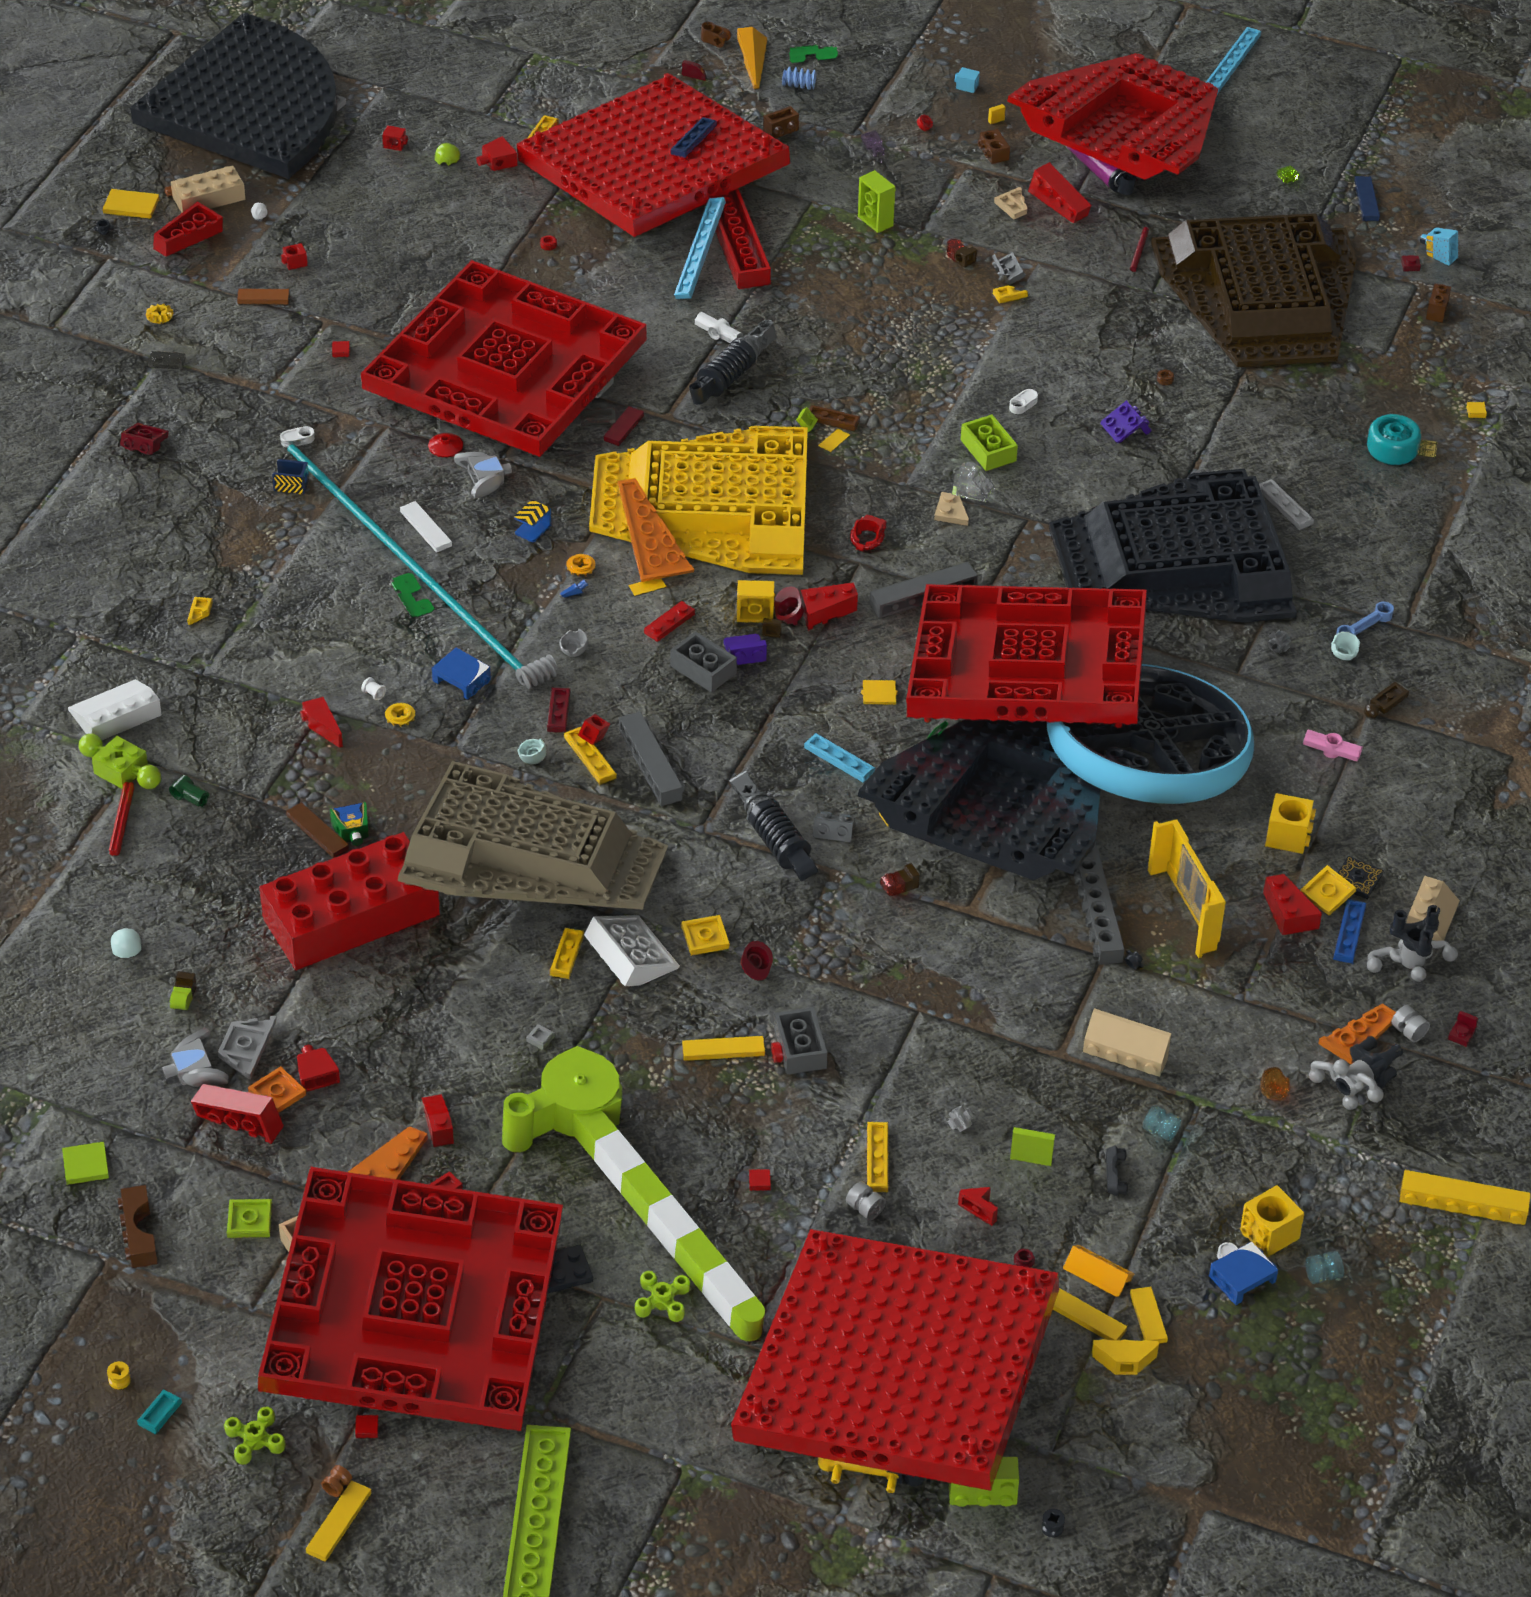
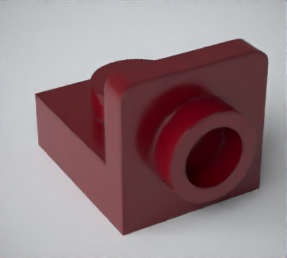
M1460 1011L1457 1021L1449 1033L1448 1040L1467 1047L1476 1032L1478 1018Z

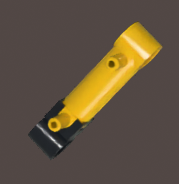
M818 1457V1465L822 1470L827 1472L833 1471L831 1482L834 1484L840 1482L842 1470L887 1477L886 1491L888 1493L895 1492L896 1483L902 1484L903 1477L904 1481L911 1486H919L925 1481V1478Z

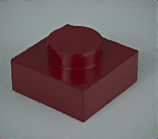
M1402 256L1403 271H1420L1419 256Z

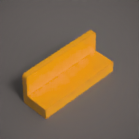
M1074 1245L1063 1267L1064 1270L1116 1297L1121 1295L1126 1282L1132 1281L1134 1277L1133 1272L1081 1245Z

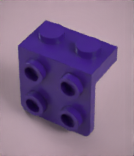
M1127 400L1101 421V425L1116 443H1121L1139 427L1146 436L1151 432V429L1148 427L1150 422L1144 415L1140 417L1141 412L1135 405L1132 407Z
M759 634L724 638L725 650L737 657V665L766 661L767 644L765 640L761 641Z

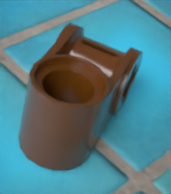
M704 22L701 25V40L705 43L721 48L724 46L725 41L731 38V32L727 28L712 22Z

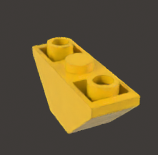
M1093 1340L1092 1357L1115 1375H1137L1157 1358L1159 1341Z

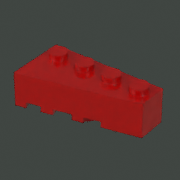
M1050 162L1035 169L1028 189L1029 193L1073 224L1088 216L1092 205Z
M197 201L154 233L153 249L167 257L223 231V217Z
M203 1084L191 1100L197 1116L217 1124L225 1122L231 1129L236 1131L239 1128L249 1131L248 1135L255 1138L258 1135L265 1137V1142L271 1144L284 1127L273 1098L266 1095L263 1096Z

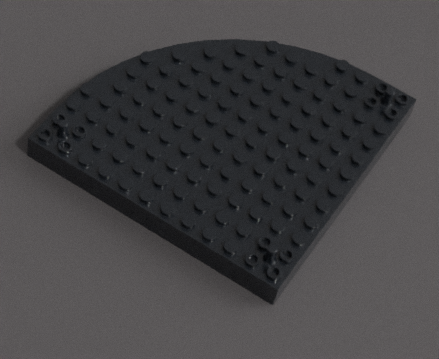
M244 12L134 103L130 110L132 123L290 179L319 152V147L323 146L325 139L330 136V130L334 128L337 115V93L334 75L329 63L317 47L299 34L288 29L287 26H281L275 22Z

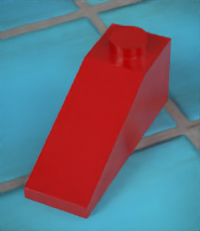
M324 697L302 702L303 710L300 711L302 721H306L311 730L337 747H343L342 733Z
M442 1094L421 1098L433 1147L454 1144L453 1127Z

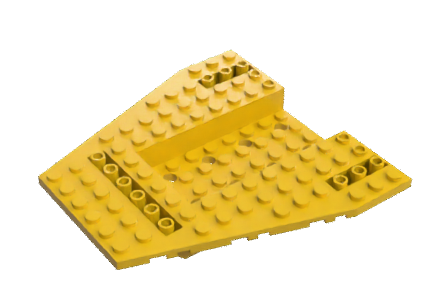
M751 426L749 430L741 431V428L734 429L733 433L724 434L723 432L696 436L695 440L689 441L688 438L681 439V442L647 441L636 450L631 448L627 449V452L617 453L615 451L595 455L589 531L631 542L619 493L618 481L636 478L647 495L646 497L649 502L654 506L658 516L663 520L676 540L678 547L686 557L746 573L803 575L808 427Z

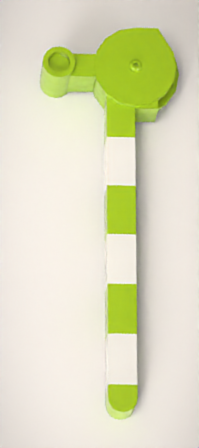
M576 1046L557 1055L547 1063L542 1072L541 1089L528 1095L513 1093L506 1097L503 1106L502 1144L507 1150L512 1152L526 1151L531 1147L534 1138L553 1129L562 1134L574 1136L733 1332L744 1341H754L761 1337L765 1317L763 1304L616 1128V1125L620 1123L622 1086L619 1082V1074L610 1061L602 1055Z

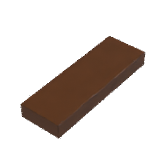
M811 405L809 408L818 419L816 423L855 432L860 422V416L815 405Z

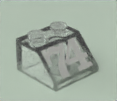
M963 462L955 474L952 495L987 502L995 489V485L981 466L975 465L972 462Z

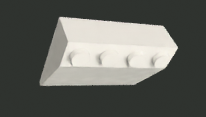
M136 679L68 707L69 712L86 734H96L102 740L162 715L160 699L150 687Z
M639 915L594 916L584 934L624 986H640L677 970L680 966Z

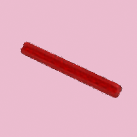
M126 781L123 784L109 847V854L111 856H118L120 854L134 792L133 782Z

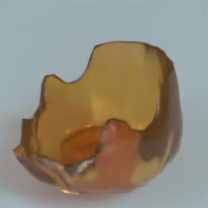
M1268 1068L1264 1071L1260 1080L1262 1094L1269 1100H1286L1287 1093L1291 1088L1290 1079L1283 1075L1280 1068Z

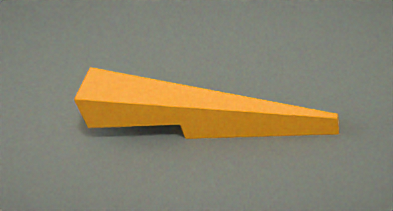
M754 27L737 28V40L744 56V64L753 88L759 89L767 37Z

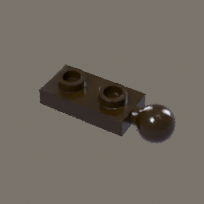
M1396 682L1392 683L1371 699L1370 704L1364 708L1365 716L1373 719L1378 716L1379 711L1383 714L1387 713L1407 698L1409 691Z

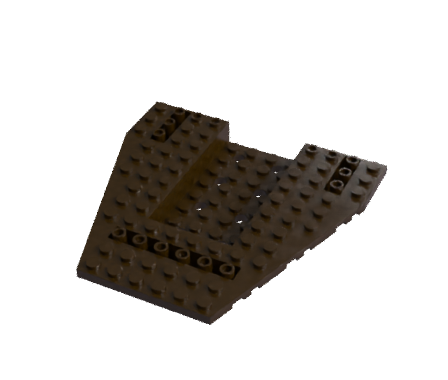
M1316 213L1185 220L1171 231L1168 237L1151 238V245L1160 275L1236 367L1338 361L1356 263V256L1346 227L1331 228Z

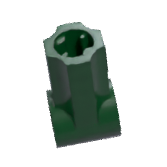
M182 775L169 787L170 794L177 800L184 798L198 807H203L207 804L209 792L194 785L193 781L186 775Z

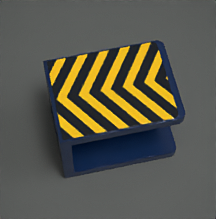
M278 459V473L273 472L272 474L274 491L305 494L309 482L308 462Z

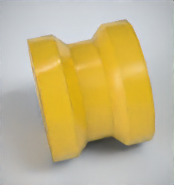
M118 1361L108 1366L109 1385L117 1390L126 1388L131 1381L128 1365Z

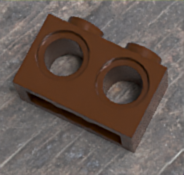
M791 106L763 116V131L775 139L799 130V114Z
M994 129L980 132L978 147L982 149L990 163L1008 161L1010 146L1000 131Z
M1434 284L1427 310V320L1443 323L1449 303L1450 286Z

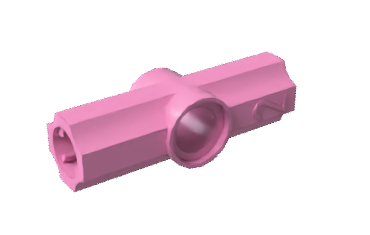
M1307 730L1303 745L1322 750L1328 758L1341 756L1358 762L1363 748L1362 746L1343 741L1342 737L1337 733L1324 735L1312 730Z

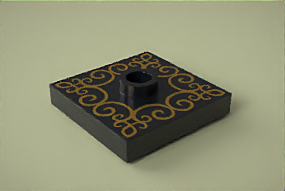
M1348 856L1339 869L1338 874L1356 887L1355 895L1368 900L1383 876L1384 870Z

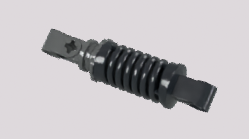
M764 320L750 331L748 335H745L743 338L734 339L709 364L697 372V380L689 386L693 404L700 405L707 402L711 396L718 397L722 395L737 378L757 363L758 355L777 338L772 320Z
M745 770L729 780L731 787L744 802L747 822L753 826L770 849L778 864L784 869L793 868L801 882L819 872L813 860L808 857L811 852L810 843L802 837L783 809L780 808L777 799L768 797L765 792H760Z

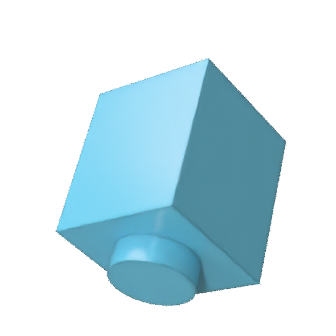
M962 67L959 73L955 75L956 89L974 93L979 85L980 71Z

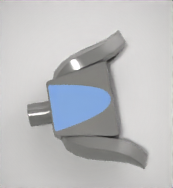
M482 452L458 453L454 456V461L459 466L468 469V473L475 485L471 491V495L474 498L493 493L504 483V474L512 473L510 463L500 464L497 456H489Z
M206 1027L183 1039L174 1051L170 1053L173 1064L162 1067L166 1079L177 1075L182 1085L199 1088L203 1084L211 1086L228 1084L229 1076L223 1071L213 1069L205 1052L204 1046L210 1037V1031Z

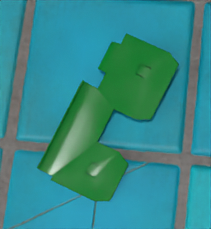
M818 45L792 47L789 52L790 62L792 63L804 62L805 55L816 54L818 60L833 59L838 56L837 47L833 46L824 47V49H819Z
M412 573L392 578L394 582L391 585L395 591H401L397 595L411 617H419L435 609L429 599H422L416 602L411 593L421 589L420 584Z
M944 721L939 724L928 738L937 733L939 736L949 725L948 722Z

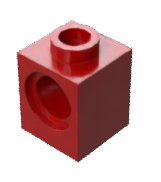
M387 125L382 134L383 148L402 151L404 145L408 143L406 129Z
M302 243L282 247L283 254L281 255V260L283 264H286L288 270L308 266L307 253Z
M594 714L584 721L578 736L594 745L604 738L610 723Z

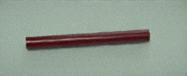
M1144 227L1130 266V271L1135 272L1149 233V228Z

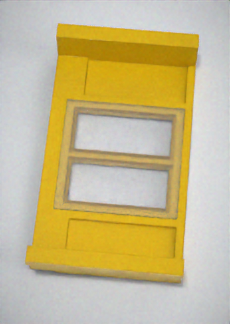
M1178 820L1160 824L1156 821L1153 824L1148 872L1150 875H1155L1167 871L1199 926L1195 953L1198 958H1201L1202 954L1217 950L1221 937L1226 901L1214 881H1211L1190 846L1189 839Z

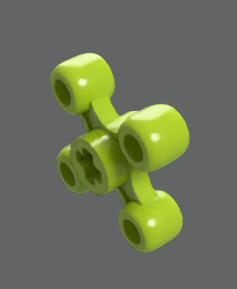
M653 1271L643 1272L640 1277V1285L644 1290L650 1291L651 1296L636 1300V1315L641 1318L648 1317L651 1311L656 1308L658 1310H667L671 1321H681L685 1316V1308L682 1303L675 1302L674 1297L676 1295H685L689 1292V1278L685 1275H679L669 1285L666 1282L658 1283L657 1276Z
M262 1407L258 1411L257 1421H251L246 1425L242 1424L236 1417H230L225 1421L224 1430L226 1435L231 1438L239 1436L244 1440L234 1450L237 1463L241 1465L248 1464L252 1459L253 1450H259L263 1446H266L273 1454H280L285 1450L286 1444L283 1435L278 1433L271 1435L266 1432V1428L272 1426L275 1422V1412L272 1408Z

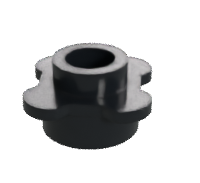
M105 219L97 221V226L94 227V231L102 235H106L110 230L114 229V226L110 225V222Z
M1127 950L1128 955L1124 960L1128 966L1134 970L1138 967L1142 969V957L1135 951L1132 953L1130 950Z

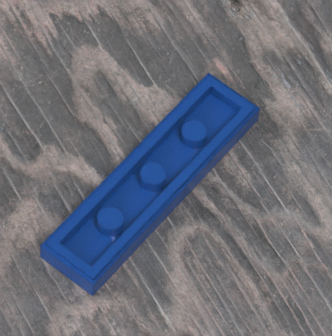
M1347 899L1333 960L1353 964L1366 903Z

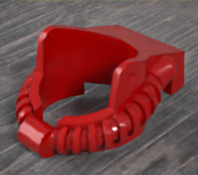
M868 514L861 517V519H857L850 533L851 542L856 547V550L864 552V550L878 547L885 536L886 520ZM862 531L876 533V538L866 542L865 545L859 543L857 536L862 534Z

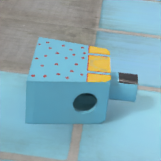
M1434 228L1427 235L1422 234L1420 243L1426 245L1428 256L1446 265L1452 264L1458 258V231Z

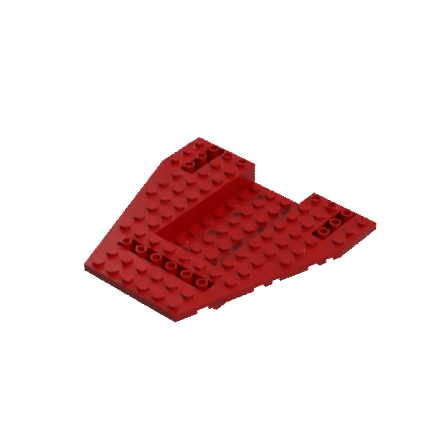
M1135 53L1030 80L1010 94L1007 102L1021 107L1020 111L1032 132L1145 180L1164 170L1179 175L1199 159L1219 88L1211 83L1200 81L1197 77L1188 76L1183 71H1176L1168 65H1162L1156 60L1148 59L1142 54Z

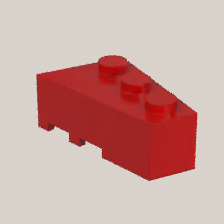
M854 582L800 590L804 609L803 617L808 630L813 629V626L819 623H828V620L831 618H840L857 611L858 593Z
M1285 874L1265 878L1263 894L1281 935L1319 929L1322 913Z

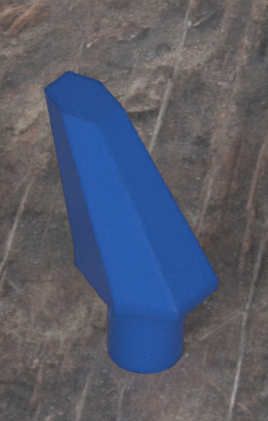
M583 579L579 584L574 583L562 591L560 595L566 598L584 593L582 590L589 584Z

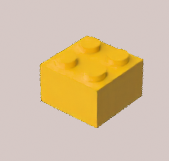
M738 580L737 622L763 623L764 618L773 619L774 581Z

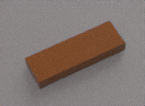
M238 289L237 302L238 304H288L290 293L289 289Z

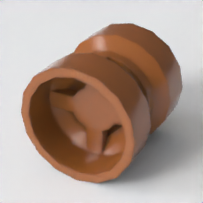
M335 1465L330 1471V1476L325 1477L321 1482V1486L329 1495L339 1497L343 1492V1487L351 1482L352 1475L344 1467Z

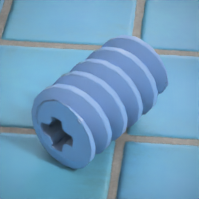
M789 66L787 70L784 69L782 85L786 86L788 82L789 87H792L794 84L795 88H798L800 85L802 89L806 86L808 90L811 87L814 90L816 71L813 70L812 74H810L809 69H807L806 73H804L803 68H801L800 72H798L797 67H795L794 71H791V66Z

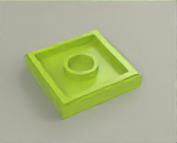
M1014 1127L1010 1159L1051 1166L1055 1134Z
M104 1142L62 1148L67 1185L109 1178Z
M230 1199L227 1238L270 1237L272 1199Z

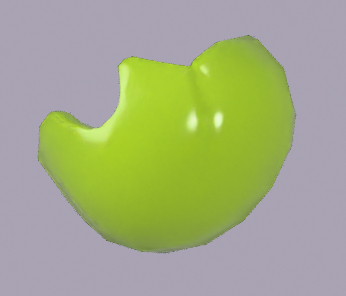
M450 143L439 145L435 152V161L439 165L445 162L450 166L453 163H457L460 159V150Z

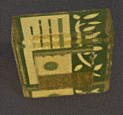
M1421 440L1418 455L1435 458L1437 442Z

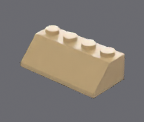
M1094 1009L1084 1039L1083 1052L1160 1077L1168 1060L1171 1033Z

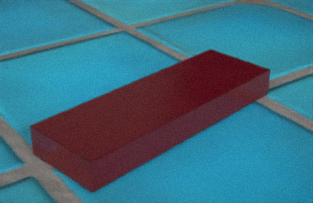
M628 406L604 435V441L620 446L644 417V411Z
M552 688L547 732H566L570 688Z

